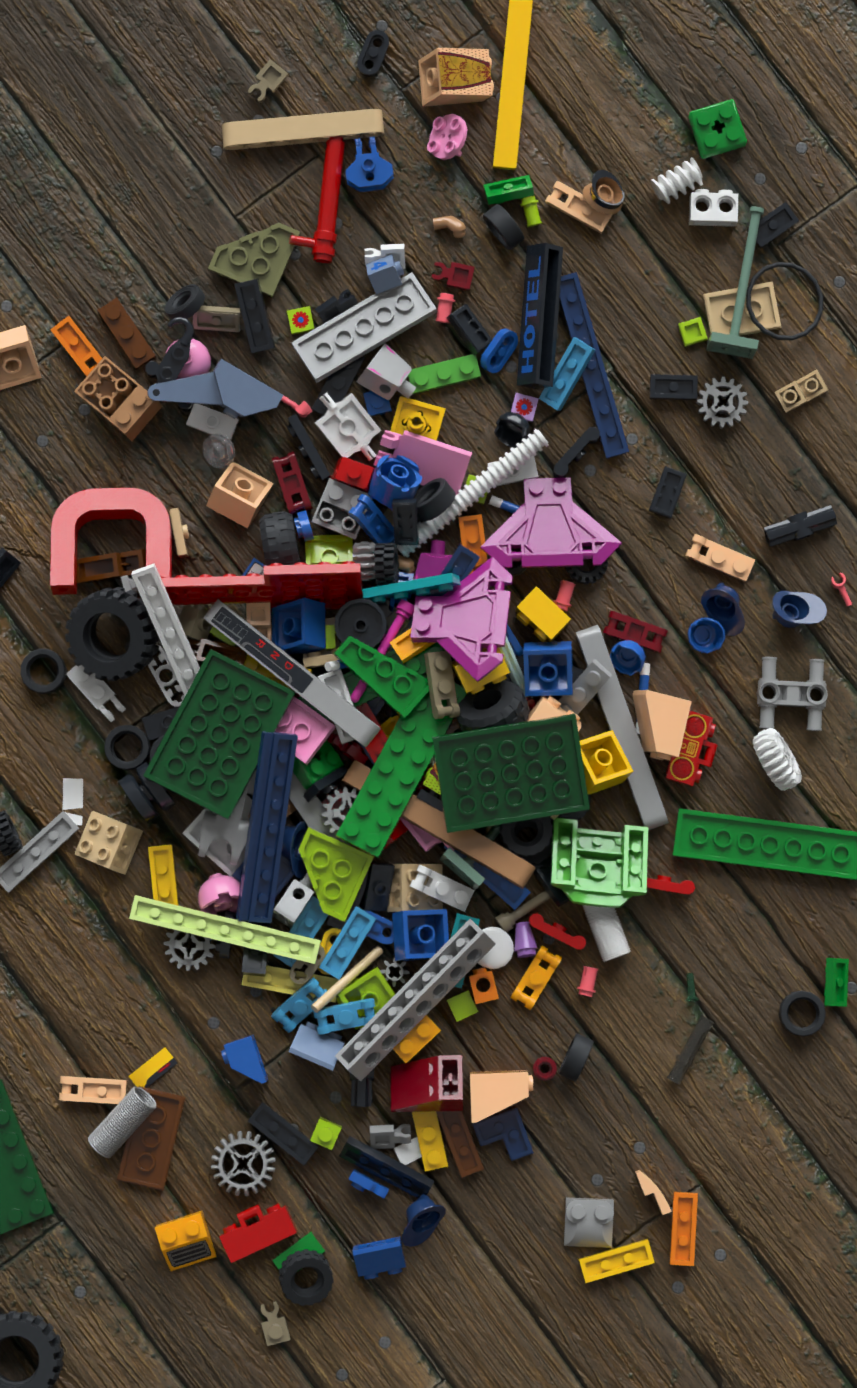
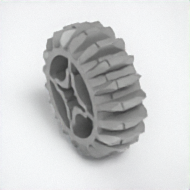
M238 1131V1139H235L234 1135L230 1133L228 1135L230 1142L228 1143L225 1139H222L220 1142L224 1148L216 1146L214 1149L220 1153V1156L212 1155L211 1157L212 1160L218 1161V1164L211 1166L213 1170L219 1169V1172L214 1174V1179L222 1176L223 1180L220 1181L219 1186L222 1187L225 1183H228L229 1186L226 1189L228 1193L232 1190V1187H235L236 1196H239L241 1189H244L245 1196H249V1188L251 1187L255 1194L258 1193L257 1184L265 1188L267 1185L263 1178L269 1181L272 1179V1176L267 1174V1171H275V1167L268 1166V1164L275 1162L276 1158H268L267 1156L273 1152V1149L269 1148L265 1151L263 1147L268 1144V1141L265 1140L262 1144H259L258 1140L261 1137L259 1134L256 1135L254 1140L250 1139L251 1131L247 1132L246 1138H243L242 1131ZM248 1144L253 1146L254 1149L248 1154H242L233 1146ZM226 1152L234 1160V1167L228 1173H226L224 1168ZM259 1153L263 1159V1169L260 1175L252 1164L253 1159ZM250 1155H253L247 1163L248 1169L243 1167V1169L239 1168L234 1172L240 1163L238 1158L242 1157L244 1159V1157L248 1158ZM239 1173H246L253 1181L240 1183L233 1180V1178Z

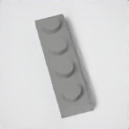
M62 811L0 867V884L8 893L11 892L80 828Z

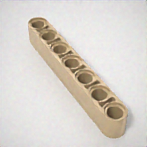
M380 109L235 121L221 125L223 148L226 150L326 142L329 140V137L336 136L343 137V140L384 135L383 113Z

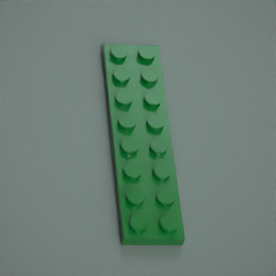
M454 683L457 703L459 704L467 693L463 690L462 686ZM429 691L406 718L403 719L400 716L336 834V837L378 859L435 755L432 737L446 735L454 720L450 716H444L443 719H434ZM441 700L443 707L447 706L446 700Z
M678 808L672 856L857 880V832Z

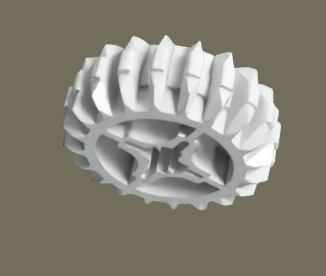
M773 728L759 732L753 739V748L771 781L782 791L797 786L796 784L802 780L801 770L788 744Z

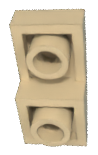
M816 369L799 380L793 381L777 390L775 394L787 413L829 391Z

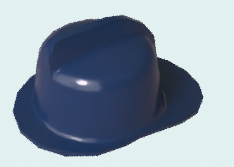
M719 583L715 588L703 593L701 603L708 618L718 621L724 628L725 635L735 636L740 634L744 629L745 619L739 607L740 598L738 593L731 587L725 586L724 583Z
M780 591L773 597L772 605L774 611L772 618L784 627L795 628L801 624H817L826 617L827 608L825 603L814 594Z
M304 821L298 823L296 827L285 826L281 855L291 862L292 871L297 878H302L307 871L299 852V846L308 828Z
M422 1194L406 1210L408 1225L402 1234L404 1245L409 1247L417 1246L427 1240L446 1214L444 1206L436 1205L426 1194Z

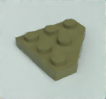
M277 223L262 231H256L241 237L239 240L229 244L217 247L208 270L237 283L258 278L262 293L274 297L296 246L289 244L290 235L300 236L301 232Z

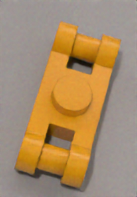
M543 945L510 997L514 1001L519 1000L525 1004L524 1007L529 1010L534 1006L562 959L558 954L553 955L548 952V948ZM542 959L549 963L547 969L539 966ZM525 986L534 990L531 996L522 992Z

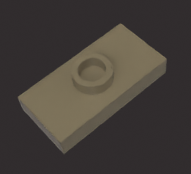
M201 306L193 315V327L198 330L240 332V308Z

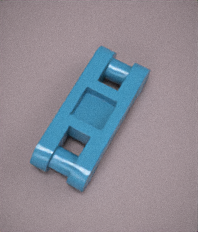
M313 977L272 1013L271 1018L276 1022L279 1021L283 1025V1029L290 1033L297 1024L313 1011L311 1005L328 990L322 989L319 986V982ZM313 992L316 996L313 998L309 993ZM290 1011L293 1016L289 1018L285 1013Z
M374 998L323 1007L318 1013L313 1011L314 1018H317L318 1021L317 1033L321 1035L366 1025L375 1016L374 1007L376 1005ZM364 1009L365 1016L359 1017L357 1010ZM333 1015L335 1022L328 1023L326 1016Z

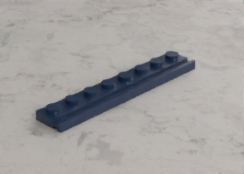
M262 731L236 913L238 921L272 923L298 739L296 734Z

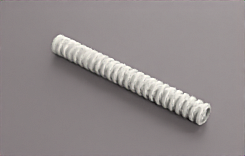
M537 429L533 430L534 433L532 435L528 434L527 439L523 438V442L521 444L517 443L515 449L512 447L510 453L506 452L505 457L499 458L500 461H494V465L492 467L488 466L486 472L483 470L481 476L477 475L476 480L470 481L471 484L464 485L463 490L459 489V493L455 496L452 504L438 517L430 521H423L422 523L419 521V545H397L403 556L408 558L410 552L414 553L415 548L421 547L420 544L427 543L426 540L428 538L432 539L434 533L437 535L439 529L443 530L445 524L449 525V521L456 520L455 517L457 515L461 516L463 510L466 512L468 506L472 507L474 501L478 502L479 497L483 498L485 496L484 493L491 492L490 489L492 487L496 488L497 483L501 484L503 478L507 479L508 474L512 475L514 473L513 470L520 469L519 466L521 464L525 465L526 460L530 461L532 455L536 456L538 450L541 452L543 446L547 447L548 441Z

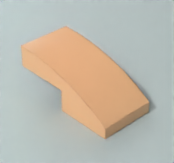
M270 602L246 603L247 622L272 641Z
M635 1171L643 1194L646 1196L654 1193L661 1214L664 1215L672 1212L664 1195L654 1182L642 1171Z

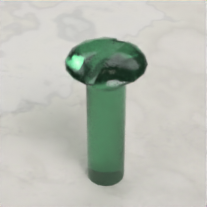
M687 973L688 997L685 1001L692 1002L693 1000L695 1002L699 998L695 996L694 973Z

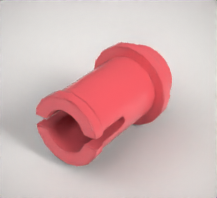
M440 293V297H437L439 304L435 321L450 323L447 317L451 314L452 305L456 300H454V295Z
M561 580L557 598L553 602L562 611L567 612L568 608L572 606L570 601L576 584Z
M583 966L580 987H577L579 995L592 997L593 993H596L594 986L598 969Z

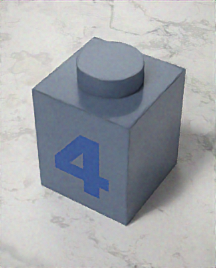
M392 254L366 264L367 275L376 294L402 285L401 275L404 274L400 261L395 262Z

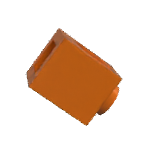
M486 967L472 970L473 975L469 976L475 1004L499 999L492 970L487 971ZM480 978H486L490 982V988L485 992L479 991L476 987V983Z

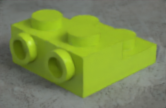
M344 535L314 536L313 540L305 542L306 564L313 565L320 562L342 564L345 561H353V539Z
M376 967L348 984L338 994L339 997L336 1000L339 1004L374 998L376 1005L374 1012L376 1014L395 995V992L379 968ZM364 1009L357 1010L359 1017L365 1016ZM358 1026L354 1028L358 1030L359 1028L362 1029L364 1026Z

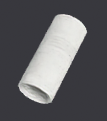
M583 905L603 961L605 962L630 953L631 950L617 913H615V908Z

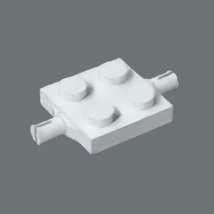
M327 392L323 394L324 396H321L319 399L328 410L324 416L315 422V425L341 457L348 458L353 453L362 451L368 461L372 460L376 454L368 444L381 429L352 393L337 403L332 400Z

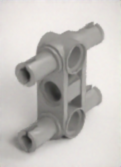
M762 657V678L758 680L756 693L758 707H761L759 728L774 729L775 708L777 706L806 707L808 709V731H822V710H825L828 696L827 683L823 681L825 660L809 659V680L807 682L778 681L776 679L777 657ZM768 686L774 690V697L772 699H766L763 696L762 690L764 687ZM812 689H818L821 692L820 701H813L811 699L810 691Z

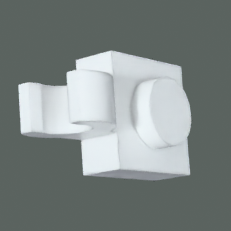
M404 244L381 245V251L374 248L365 249V265L392 254L395 262L400 261L402 268L405 269Z

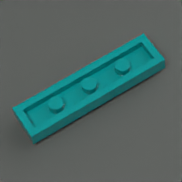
M454 573L366 588L362 589L363 599L380 604L385 603L386 598L394 597V600L407 599L408 594L416 593L417 596L431 594L430 590L439 589V592L451 591L453 586L460 585V577Z

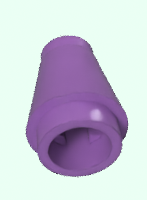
M529 922L516 923L514 952H517L518 958L535 956L538 947Z

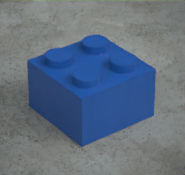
M447 909L409 910L392 913L395 961L430 960L449 940Z

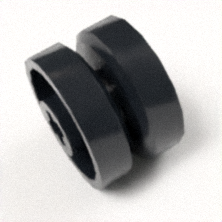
M367 599L348 601L339 609L335 617L334 627L341 644L348 636H352L377 650L388 632L384 612L376 603ZM359 623L365 625L363 630L358 629Z
M145 762L136 768V773L142 782L141 784L130 774L119 780V783L147 823H150L158 817V811L153 804L154 801L164 811L169 810L176 803L168 789L143 776L149 766Z

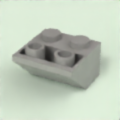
M329 478L311 522L356 540L361 527L348 515V512L358 504L357 499L361 494L368 496L372 501L374 499L368 493Z

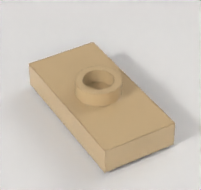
M179 508L170 509L169 513L177 555L180 558L189 557L185 540L189 538L187 524H182Z

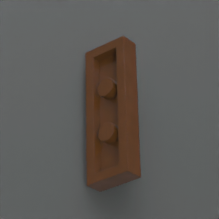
M117 297L97 310L136 370L156 358V355Z
M436 1111L461 1178L483 1170L482 1162L462 1111Z

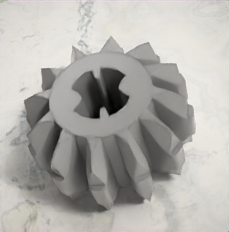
M362 541L353 545V562L360 563L362 581L376 579L374 570V551L376 545L374 542Z

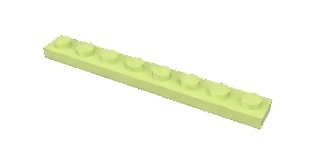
M137 895L134 896L129 919L316 964L321 940Z

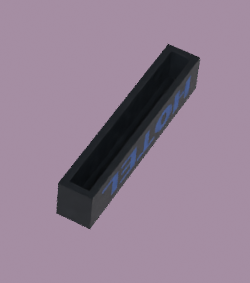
M549 243L527 246L517 386L532 389L553 387L563 247Z

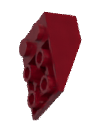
M439 1055L391 1066V1112L463 1111L462 1055Z

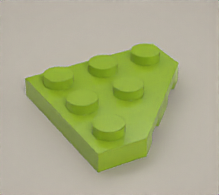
M308 827L299 846V852L323 913L345 922L374 856Z

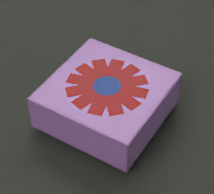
M516 393L511 412L519 413L527 421L533 422L539 398Z

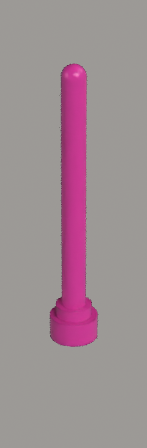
M401 599L396 607L397 616L377 649L383 655L387 653L391 646L390 642L395 639L404 621L413 617L414 605L406 600ZM359 680L350 696L353 703L360 700L367 687L361 680Z

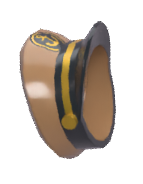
M606 170L596 171L592 177V183L586 185L583 189V196L586 202L596 211L609 215L616 214L621 210L625 193L619 181L612 173Z

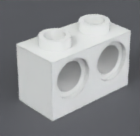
M697 189L695 192H691L689 197V225L736 226L738 222V194H734L732 190H719L718 193H709L707 189ZM704 202L708 206V210L701 212L697 210L695 204ZM728 203L731 206V211H721L719 204Z

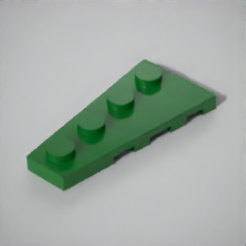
M348 636L333 653L337 659L403 719L406 718L429 691L427 678L399 664L396 660L379 653L374 648L352 636Z

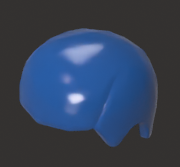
M704 617L694 621L687 632L688 642L694 650L701 653L719 650L725 641L724 628L713 618Z
M625 640L614 645L611 649L610 658L613 667L619 673L632 676L642 671L646 655L643 648L637 642Z

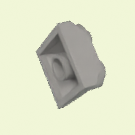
M566 1197L564 1246L612 1248L614 1200Z

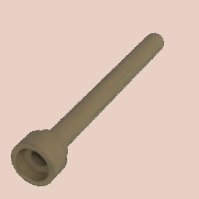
M545 890L513 912L501 913L495 919L501 929L507 933L513 929L512 926L516 924L515 921L551 897Z

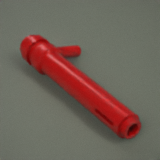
M340 136L329 137V140L326 142L317 230L314 232L313 239L290 235L289 244L312 248L313 261L318 263H332V258L335 257L333 246L337 241L335 229L345 142H343V137Z

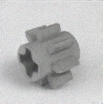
M395 957L391 964L385 960L384 963L387 968L386 970H380L381 973H386L387 977L385 979L387 981L389 979L392 980L393 987L396 986V981L398 980L405 983L402 976L403 974L410 973L403 970L406 962L398 964L395 961ZM390 966L394 968L399 966L401 968L399 971L401 976L399 978L396 976L389 977L388 974L391 972Z

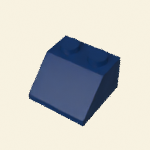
M301 598L273 607L272 642L287 654H307L326 649L325 603Z
M572 641L525 642L523 648L525 696L573 695Z
M254 1034L224 1045L225 1049L221 1053L225 1064H230L232 1069L261 1084L268 1081Z
M400 1236L353 1246L352 1252L358 1277L364 1276L365 1280L379 1277L378 1273L387 1271L388 1275L402 1272L401 1268L406 1267Z

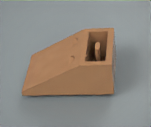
M106 356L102 358L74 391L130 441L135 439L162 408L159 401H152L148 397L146 389Z

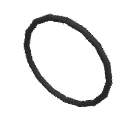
M776 262L763 267L752 277L747 289L746 307L752 322L762 333L777 340L793 341L808 335L818 325L823 313V294L817 280L806 269L794 263ZM776 267H790L804 273L814 284L819 297V310L814 322L804 332L793 336L777 335L765 329L756 319L751 307V291L755 281L765 271Z

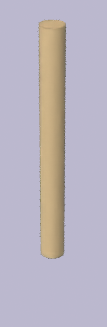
M376 946L311 1005L313 1011L318 1013L383 953V949L380 946Z

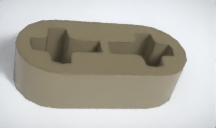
M321 945L318 953L321 957L319 960H316V964L296 960L290 969V978L294 983H306L325 958V950ZM306 964L308 966L305 970L307 977L297 980L294 970L296 968L301 969Z

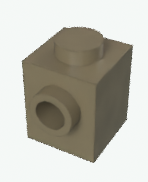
M194 605L193 608L183 606L179 621L186 637L200 642L201 638H208L212 625L203 618L208 608L200 605Z

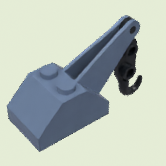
M175 317L168 323L169 328L176 323L183 324L185 326V333L182 338L170 346L156 370L157 383L150 386L147 391L148 397L152 401L220 405L225 408L223 413L234 419L238 416L241 418L277 408L283 394L223 359L218 361L211 373L177 379L189 357L194 327L187 318Z

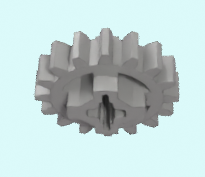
M722 377L720 382L713 378L711 386L708 383L704 384L706 392L699 391L698 395L703 399H699L696 404L702 405V408L698 410V414L705 413L703 421L705 422L710 419L711 427L716 423H719L720 429H723L725 423L732 427L733 420L739 423L741 421L739 414L745 415L747 412L742 408L748 405V401L743 400L747 392H740L739 390L742 385L734 386L733 378L729 383L726 382L725 377ZM717 388H727L729 391L722 392ZM708 396L712 400V406L710 409H708L707 406ZM728 396H730L727 400L726 407L722 405L721 407L715 409L717 407L719 399L723 400L724 398L726 399ZM734 397H737L738 400L737 410L733 406ZM717 414H725L727 417H726V418H720V417H716V415H717Z
M344 787L341 794L336 789L334 790V798L329 795L326 797L330 803L322 805V808L327 811L321 813V817L327 818V821L323 824L324 826L330 825L332 827L329 831L330 834L334 831L338 832L340 827L333 820L338 819L343 823L345 815H341L340 812L344 811L346 804L348 810H350L352 806L351 798L355 800L357 797L356 788L349 793L347 787ZM341 799V806L338 809L331 810L333 804Z
M174 930V933H166L170 941L164 942V945L169 946L170 949L165 952V955L172 954L173 957L170 959V963L178 961L177 968L179 969L184 964L186 965V971H190L191 965H194L196 970L200 969V962L207 965L208 962L205 958L207 956H214L209 952L210 949L216 948V945L210 943L213 939L204 937V942L200 941L196 935L191 934L192 942L196 943V948L191 949L189 956L188 948L184 947V942L189 941L190 933H186L181 940H175L181 931ZM175 948L180 949L184 953V960L177 955ZM205 950L199 959L193 961L196 952Z

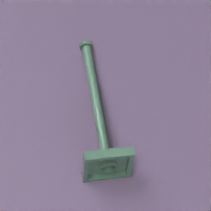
M756 206L750 207L751 219L730 334L712 332L706 351L753 359L757 351L759 340L739 336L760 217L764 214V209Z
M500 824L494 825L485 837L494 841L500 834ZM450 847L439 859L474 891L485 880L473 868L474 860L469 857L461 858Z

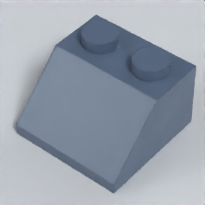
M308 1021L306 1025L301 1023L288 1052L333 1071L338 1060L335 1055L345 1044L341 1040L342 1036L334 1032L319 1035L316 1028L318 1025Z

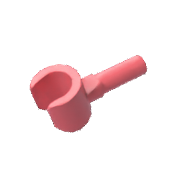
M283 395L281 401L291 406L300 417L305 418L312 412L311 407L305 401L298 406L294 401Z
M840 573V578L843 581L840 584L835 583L832 576L831 585L833 588L839 590L846 606L852 605L844 586L846 581L845 575Z

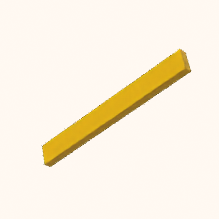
M509 0L493 168L516 170L533 0Z

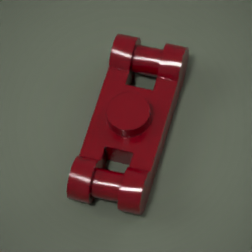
M292 451L287 453V456L281 458L278 456L273 457L272 461L290 514L295 515L297 511L303 509L306 511L311 510L312 506L295 453ZM291 464L292 470L284 473L282 467ZM300 494L302 500L293 503L291 496Z
M610 611L608 616L610 620L608 626L604 627L603 634L624 641L631 640L637 642L641 647L661 653L663 648L661 643L663 637L666 638L668 630L615 611ZM619 622L625 623L623 632L616 630ZM648 632L655 634L652 642L646 640Z

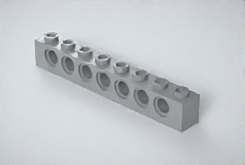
M469 919L335 1057L350 1073L362 1081L496 943Z

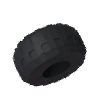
M286 511L265 514L259 519L266 566L272 563L293 565L300 562L292 514Z
M507 680L496 684L489 682L484 685L485 689L475 694L468 692L465 698L459 702L460 715L457 717L462 732L526 722L530 712L522 690L517 684Z

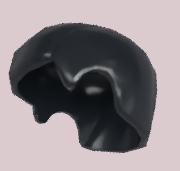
M506 412L496 421L497 426L494 433L508 447L516 448V444H521L523 442L522 439H527L528 434H530L528 421L519 413Z

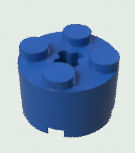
M390 455L380 458L369 484L368 495L381 504L388 506L392 511L393 499H414L422 481L418 465L400 455H397L396 458H389Z

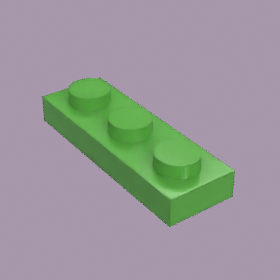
M471 354L412 369L408 378L409 382L416 387L412 394H417L481 378L476 355Z

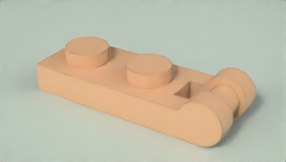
M556 181L553 186L554 191L551 196H547L545 203L602 234L613 214L607 215L596 211L586 202L583 194ZM562 194L568 196L565 203L559 200Z
M694 534L692 547L687 550L686 557L743 582L747 581L755 559L710 541L703 536ZM702 546L708 548L705 556L699 553Z
M60 1076L62 1093H59V1100L119 1104L126 1096L127 1080ZM72 1084L78 1085V1094L71 1093Z

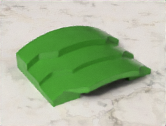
M556 818L553 820L551 885L562 889L572 903L595 907L620 908L632 896L646 895L648 827L624 825L622 832L577 828L578 820Z

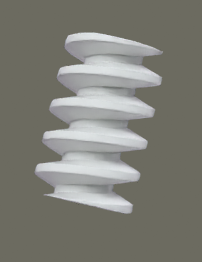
M692 157L690 158V163L687 161L682 163V168L675 166L674 173L671 170L666 171V178L660 174L657 177L658 182L654 179L650 180L657 197L660 200H664L667 204H670V195L676 200L678 199V191L686 195L687 186L692 191L695 190L694 182H697L700 186L703 185L701 170Z

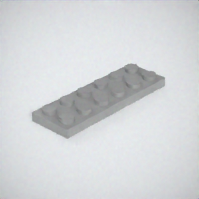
M412 272L401 278L402 285L379 294L375 293L292 342V347L316 383L437 313V308Z

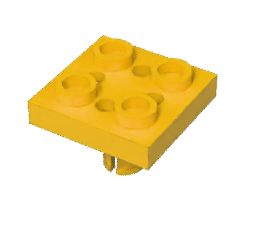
M400 396L390 431L403 435L406 430L437 441L446 409Z

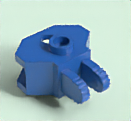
M375 136L369 137L371 153L362 154L363 147L360 138L355 139L356 160L345 170L347 185L358 192L383 190L394 179L392 164L379 157V152L376 150Z

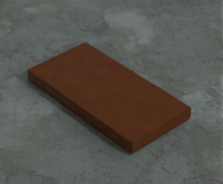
M139 1086L152 1096L157 1108L126 1140L117 1180L164 1191L186 1096Z

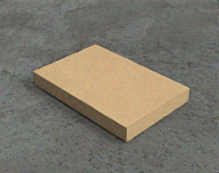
M773 281L754 285L751 291V307L756 319L769 331L781 329ZM738 288L703 294L710 335L712 332L730 334ZM746 299L739 336L762 332L751 320L746 307Z

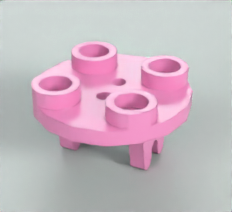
M449 114L444 117L439 116L433 121V129L427 144V150L436 158L447 160L455 155L461 157L462 151L460 150L464 146L468 131L466 122L462 117Z

